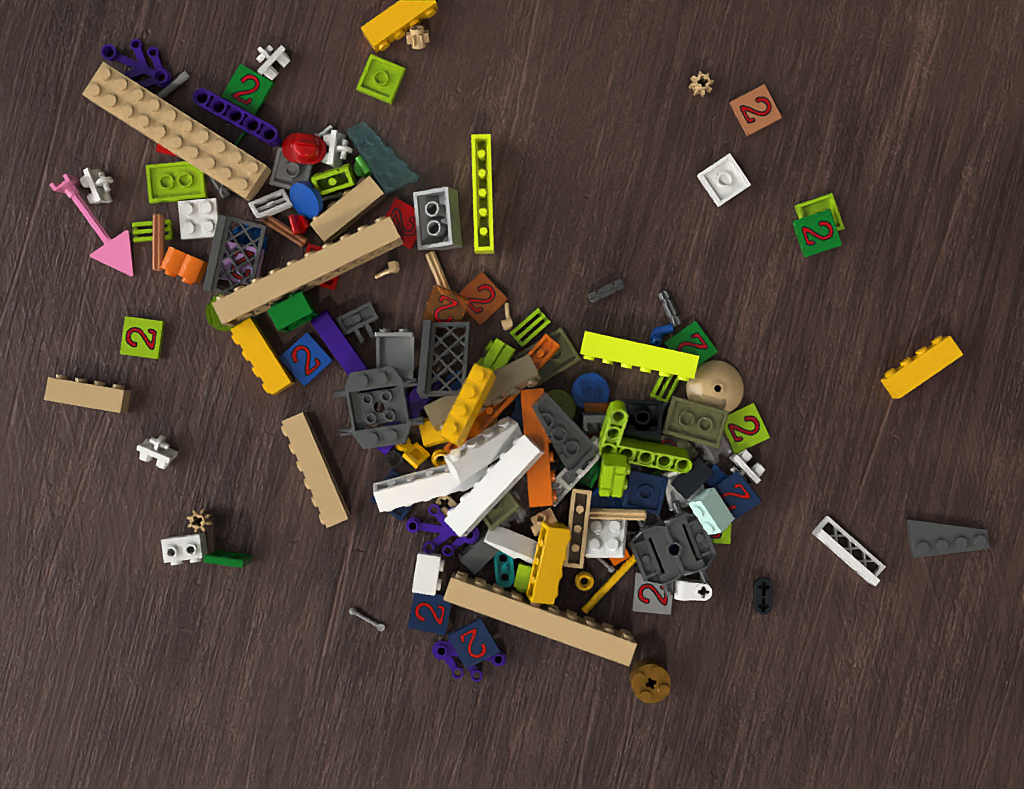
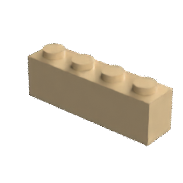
M370 175L367 178H361L356 183L357 186L352 190H346L340 200L331 202L324 213H320L312 218L310 225L326 244L332 242L386 198L383 191Z
M56 374V378L48 377L44 400L117 413L128 412L131 390H125L123 385L113 384L112 387H108L106 382L94 381V384L87 383V379L75 378V381L68 380L69 376Z
M576 487L571 489L567 527L571 530V539L566 548L567 557L563 562L565 567L583 569L591 489Z

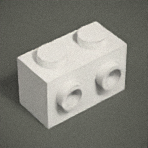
M205 533L168 537L161 540L164 563L171 562V565L182 564L183 560H190V563L202 561L204 555L208 554Z
M418 552L412 592L435 596L437 590L440 591L442 579H438L439 572H443L445 560H441L442 554Z

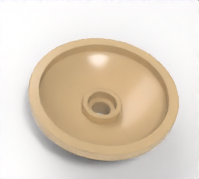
M712 360L697 366L694 379L689 378V382L687 381L686 383L688 400L729 411V414L738 407L743 397L744 386L739 372L732 365L723 361ZM716 385L720 386L719 392H716L714 390V387Z

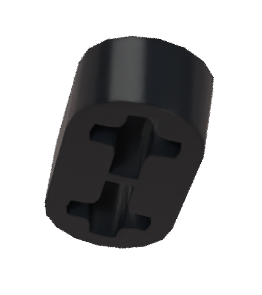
M764 577L757 578L753 584V608L761 615H767L772 610L773 586ZM764 581V583L767 585V588H764V592L762 594V589L758 588V586L762 585V582ZM762 598L764 603L767 604V607H763V610L758 607V604L762 603Z

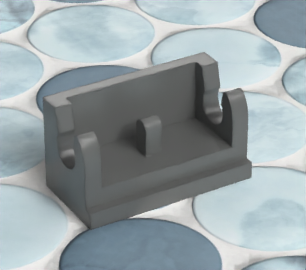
M607 411L582 412V431L585 434L600 433Z
M486 528L480 533L479 539L475 543L469 544L458 555L460 561L474 574L499 551L484 542L488 531Z

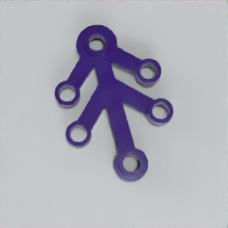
M133 39L130 42V47L134 50L137 61L120 54L111 44H106L101 49V55L107 61H118L133 68V70L122 73L126 77L134 79L145 74L150 76L151 78L141 82L134 81L144 88L154 85L165 88L172 82V75L167 69L163 68L160 61L161 53L156 47H150L147 50L155 70L148 67L143 53L144 45L139 39ZM136 43H139L138 48H134ZM153 51H157L155 56H151ZM114 52L113 56L109 57V54ZM162 76L166 77L164 81H160Z
M437 503L430 505L428 512L430 515L435 516L441 525L423 523L416 516L411 517L406 522V528L411 533H416L419 530L441 533L432 541H427L424 544L423 549L428 554L432 553L438 545L450 536H458L444 521L446 517ZM433 506L437 507V513L432 512L431 508ZM411 522H414L416 524L415 529L411 528ZM475 527L471 531L473 537H459L452 544H446L442 549V553L449 557L462 544L475 543L480 536L479 529ZM427 544H431L433 549L428 550ZM450 547L452 552L447 553L445 548Z
M449 640L437 641L432 648L434 657L447 663L455 679L462 678L464 670L452 658V656H459ZM440 647L444 648L445 653H439L438 649ZM500 650V652L484 661H491L495 666H502L506 662V653ZM501 656L502 661L497 662L495 657ZM475 665L468 668L472 680L479 682L483 677L482 671L477 669ZM459 669L461 674L456 675L454 671ZM475 672H478L481 676L479 678H475L473 674Z

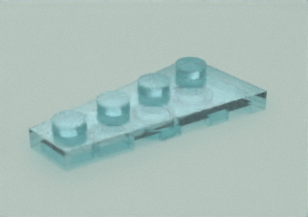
M364 122L347 129V135L359 154L363 156L385 195H389L418 181L419 176L415 172L412 173L407 168L408 165L403 160L400 161L393 154L394 151L390 147H386L381 142V138Z

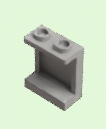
M380 329V332H375L376 368L394 366L404 378L414 379L415 333L410 332V329H399V332H391V329Z

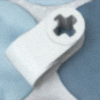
M679 578L674 583V599L706 601L712 596L711 587L707 582H702V580ZM702 587H704L706 591H703V594H700L698 590H701Z

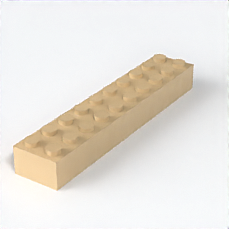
M104 62L82 93V95L249 202L254 200L272 172L259 160Z
M380 217L371 226L364 225L358 228V232L352 235L350 233L340 237V241L336 243L329 242L323 245L322 250L308 252L304 255L305 258L299 261L298 259L292 260L283 269H273L269 272L270 275L264 278L262 276L257 277L251 281L252 284L246 287L241 285L236 287L234 292L229 295L226 293L216 298L217 301L213 302L212 305L221 323L234 327L248 318H253L271 308L270 305L272 303L288 299V295L295 291H302L304 293L404 244L391 217Z
M459 570L457 573H452L443 600L626 666H630L637 646L634 637L628 630L620 629L618 631L613 629L611 624L602 622V624L596 623L595 619L589 616H584V618L576 616V612L569 609L562 611L555 604L532 603L529 598L523 597L519 591L512 590L509 592L496 583L493 585L487 584L485 579L480 577L470 578L467 573Z

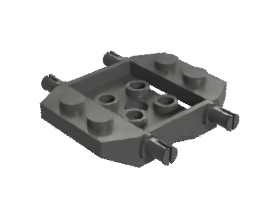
M394 366L350 372L345 388L333 390L332 394H337L333 395L334 399L345 397L348 403L351 427L340 428V436L352 435L363 449L406 443L412 427L425 424V421H421L424 420L423 416L411 417L408 404L407 387L417 386V378L406 380ZM395 386V388L358 393V391ZM381 401L384 403L385 409L383 412L376 410V402ZM401 421L400 424L364 428L367 425Z
M679 500L671 503L675 511V515L651 525H647L645 520H637L639 530L629 540V545L643 581L663 586L666 596L674 594L670 583L683 576L699 572L702 582L709 581L710 578L706 569L717 555L710 535L704 530L697 516L694 513L683 511ZM682 525H684V527H685V530H686V532H687V535H688V537H689V540H690V542H691V545H692V548H693V550H694V553H695V555H696L697 560H695L694 554H693V552H692V549H691V547H690V544H689V542H688V539H687V537H686V534H685V531H684ZM650 537L653 541L658 557L665 573L663 574L660 570L657 559L648 538ZM670 545H678L679 550L676 554L669 553Z

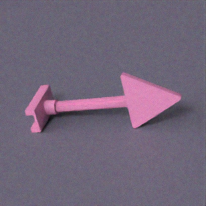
M64 174L65 180L61 184L53 182L49 184L54 191L65 193L70 199L72 198L103 241L104 245L91 253L90 257L129 276H134L130 232L126 230L114 239L110 238L79 195L80 192L77 187L81 185V181L77 176Z

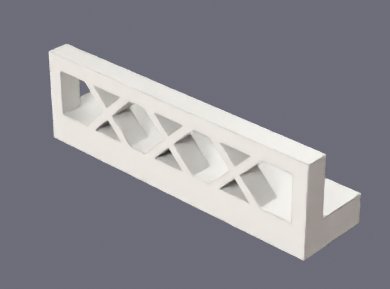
M826 516L813 530L812 534L868 583L876 586L881 581L877 576L886 566L829 516ZM828 522L833 526V534L831 535L822 530ZM845 536L848 547H842L838 544L837 537ZM859 549L862 551V560L855 559L852 556V550ZM866 562H874L878 565L877 569L871 573L867 569Z

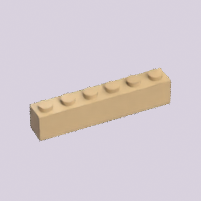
M307 412L299 413L281 421L283 424L281 426L282 432L290 440L289 448L292 454H296L298 459L296 461L297 467L300 472L303 471L305 486L308 490H311L313 494L311 497L315 507L319 508L321 513L319 514L321 523L328 528L349 519L351 515Z

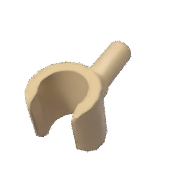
M388 262L389 269L375 274L374 277L378 279L386 274L399 272V262Z
M504 303L506 319L501 321L504 331L513 327L509 303Z

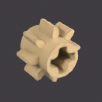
M422 25L411 26L410 32H406L407 44H412L413 49L425 48L426 43L430 42L429 30H424Z
M699 71L697 77H691L690 80L694 83L690 84L689 88H693L694 96L701 94V97H704L705 91L711 92L712 88L709 85H712L714 80H710L708 77L709 73L705 75Z
M195 509L192 511L193 516L187 517L190 520L188 527L195 528V533L200 528L203 532L207 531L206 525L213 524L210 521L212 514L205 513V509H201L200 513ZM199 518H202L203 521L198 523L197 520H199Z

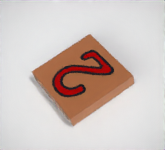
M765 84L730 102L747 137L782 119Z

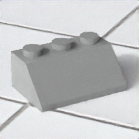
M442 187L414 192L418 250L461 248L462 237L458 190Z

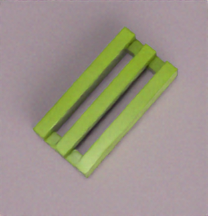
M168 219L165 220V225H168V227L164 229V232H168V235H164V240L173 239L172 220ZM153 221L132 223L134 228L132 230L134 234L133 242H149L153 240V236L139 237V234L153 233V228L139 230V227L153 226Z
M537 308L510 334L521 347H524L551 322ZM537 314L540 316L518 336L515 334ZM543 319L545 323L522 342L520 339Z
M670 374V377H667L657 396L655 394L664 376L660 375L649 396L657 401L669 402L679 382V379H677L678 375L665 399L662 396L674 374Z

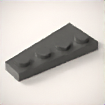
M544 392L531 405V408L568 474L572 476L599 448L556 402Z

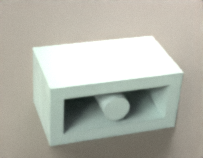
M714 487L701 490L688 503L708 535L722 533L734 520V517Z

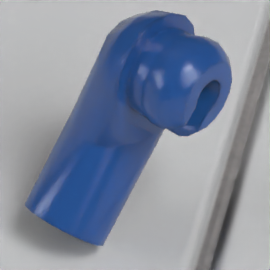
M672 324L655 327L649 337L650 344L656 347L660 346L663 336L674 332Z

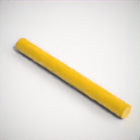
M633 554L581 608L586 614L636 562Z

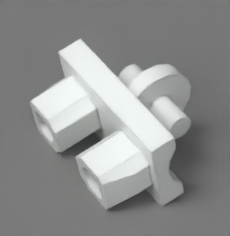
M270 45L265 50L260 46L257 48L261 54L256 59L260 63L265 58L267 59L257 72L261 76H266L271 81L279 74L271 65L277 61L284 68L291 61L284 52L286 49L282 45L271 56L269 53L273 48Z
M331 130L330 134H324L323 141L326 146H329V152H326L321 162L334 168L342 165L343 160H346V154H352L353 151L352 148L347 147L348 140H345L346 135L339 133L338 130Z
M84 169L85 175L80 178V181L85 188H90L92 191L87 195L89 203L112 202L113 199L109 192L111 191L109 185L114 182L112 177H105L104 172H101L100 169Z
M160 435L157 439L153 437L145 439L142 444L137 446V450L140 451V460L150 462L153 457L157 458L156 465L162 469H166L171 461L177 457L178 451L169 448L170 444L165 443L166 437Z
M744 449L737 455L732 454L729 457L740 469L738 470L733 466L730 469L732 472L738 470L742 476L745 474L752 483L755 482L757 484L761 481L759 477L765 469L758 462L751 468L746 465L752 458V455Z

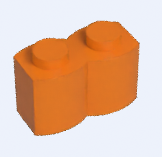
M169 246L160 268L165 269V274L174 278L176 275L183 277V282L193 285L194 282L200 284L208 263Z

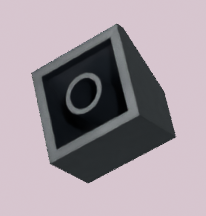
M624 399L628 420L622 436L661 444L663 401Z

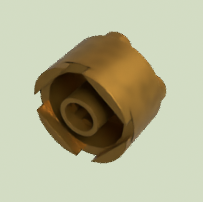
M642 659L633 666L629 681L635 695L642 702L656 703L668 696L671 680L661 663L653 659ZM649 678L652 679L651 683H648Z

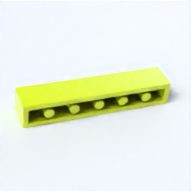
M472 134L475 254H494L491 134Z
M587 331L584 333L580 354L584 355V359L594 361L595 357L602 359V363L613 365L614 361L620 362L621 367L632 369V366L640 367L639 371L651 373V370L659 371L658 375L670 377V374L678 375L677 379L688 382L689 378L694 379L699 360L697 355Z

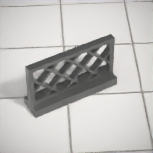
M225 213L218 215L203 290L227 293L229 295L234 292L229 289H235L236 285L243 281L247 286L252 284L251 281L256 277L267 225L233 217ZM231 221L238 222L243 231L234 235L230 229ZM252 227L262 229L260 237L253 240L248 232ZM245 232L251 242L242 247L236 237ZM233 239L239 249L230 254L226 245L228 241ZM253 244L257 250L256 256L249 259L244 248ZM241 251L247 261L237 265L232 255ZM230 258L235 268L226 273L222 263L225 259ZM249 263L253 269L252 274L245 278L239 267ZM237 269L242 280L234 284L228 274ZM224 276L231 285L227 289L218 287L219 279Z
M423 320L417 393L421 399H429V396L459 395L460 391H453L450 386L458 380L461 383L462 389L467 379L470 322H432L431 320ZM437 328H445L448 331L442 338L436 335ZM458 328H466L465 334L460 338L454 334ZM452 335L457 341L448 347L444 341ZM442 344L447 350L438 356L435 353V349ZM461 344L464 347V351L457 356L452 350ZM451 353L455 359L447 365L442 359ZM441 362L445 368L439 374H436L433 371L434 366ZM457 362H460L463 365V369L458 374H455L451 368ZM449 370L454 377L448 383H445L441 377ZM437 380L444 385L439 391H432V385Z

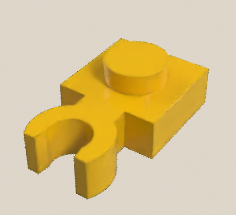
M409 437L405 444L395 445L398 450L405 452L402 457L415 469L420 467L431 455L418 442L412 445Z

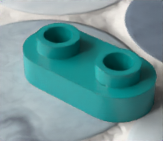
M499 550L494 555L495 579L499 586L507 588L515 580L513 558ZM506 555L507 560L501 561L500 556ZM503 574H508L509 578L507 580H503L501 576Z

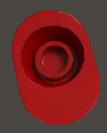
M293 133L284 140L282 153L288 161L293 163L317 164L326 155V145L319 136L308 133Z

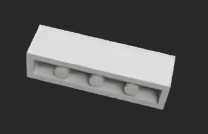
M507 416L499 420L492 427L483 430L481 434L469 439L463 444L462 448L453 449L444 456V459L451 474L458 481L462 482L498 459L504 451H509L514 446V440L523 435L518 423Z

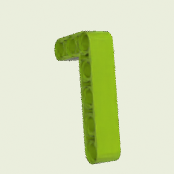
M620 400L612 401L609 404L598 438L601 456L604 453L625 455L627 463L678 473H686L691 470L692 462L686 449L623 437L622 435L628 420L626 406Z

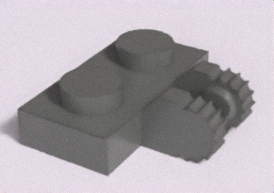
M370 301L336 318L344 336L355 332L360 343L364 344L366 343L365 338L359 329L366 327L369 336L372 339L376 338L370 324L378 320L379 317Z

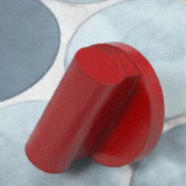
M304 215L288 216L293 235L305 234L309 229L308 219Z

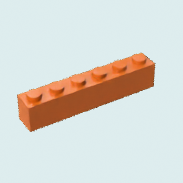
M544 388L527 389L520 392L524 435L529 436L545 452L527 471L529 507L553 506L554 501H557V490H553L556 474L555 470L551 468V462H554V451H550L551 442L531 408V405L545 392Z

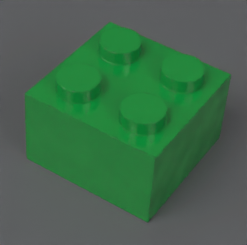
M295 291L288 295V299L272 303L270 305L271 308L267 310L277 330L283 333H288L319 315L309 295L302 291Z

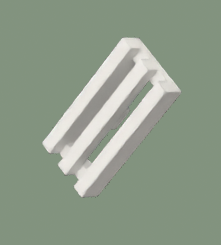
M284 188L248 203L257 222L292 207V202ZM280 196H283V198H280V199H278V200H276V201H271V200L276 199V198H278V197H280ZM268 201H271V202L267 203V204L264 205V206H261V207H259V208H257V209L255 208V207H257V206H259V205H261V204H264V203H266V202H268Z

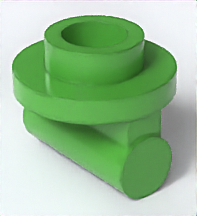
M362 155L357 156L353 168L354 173L360 178H367L372 174V164L365 160Z

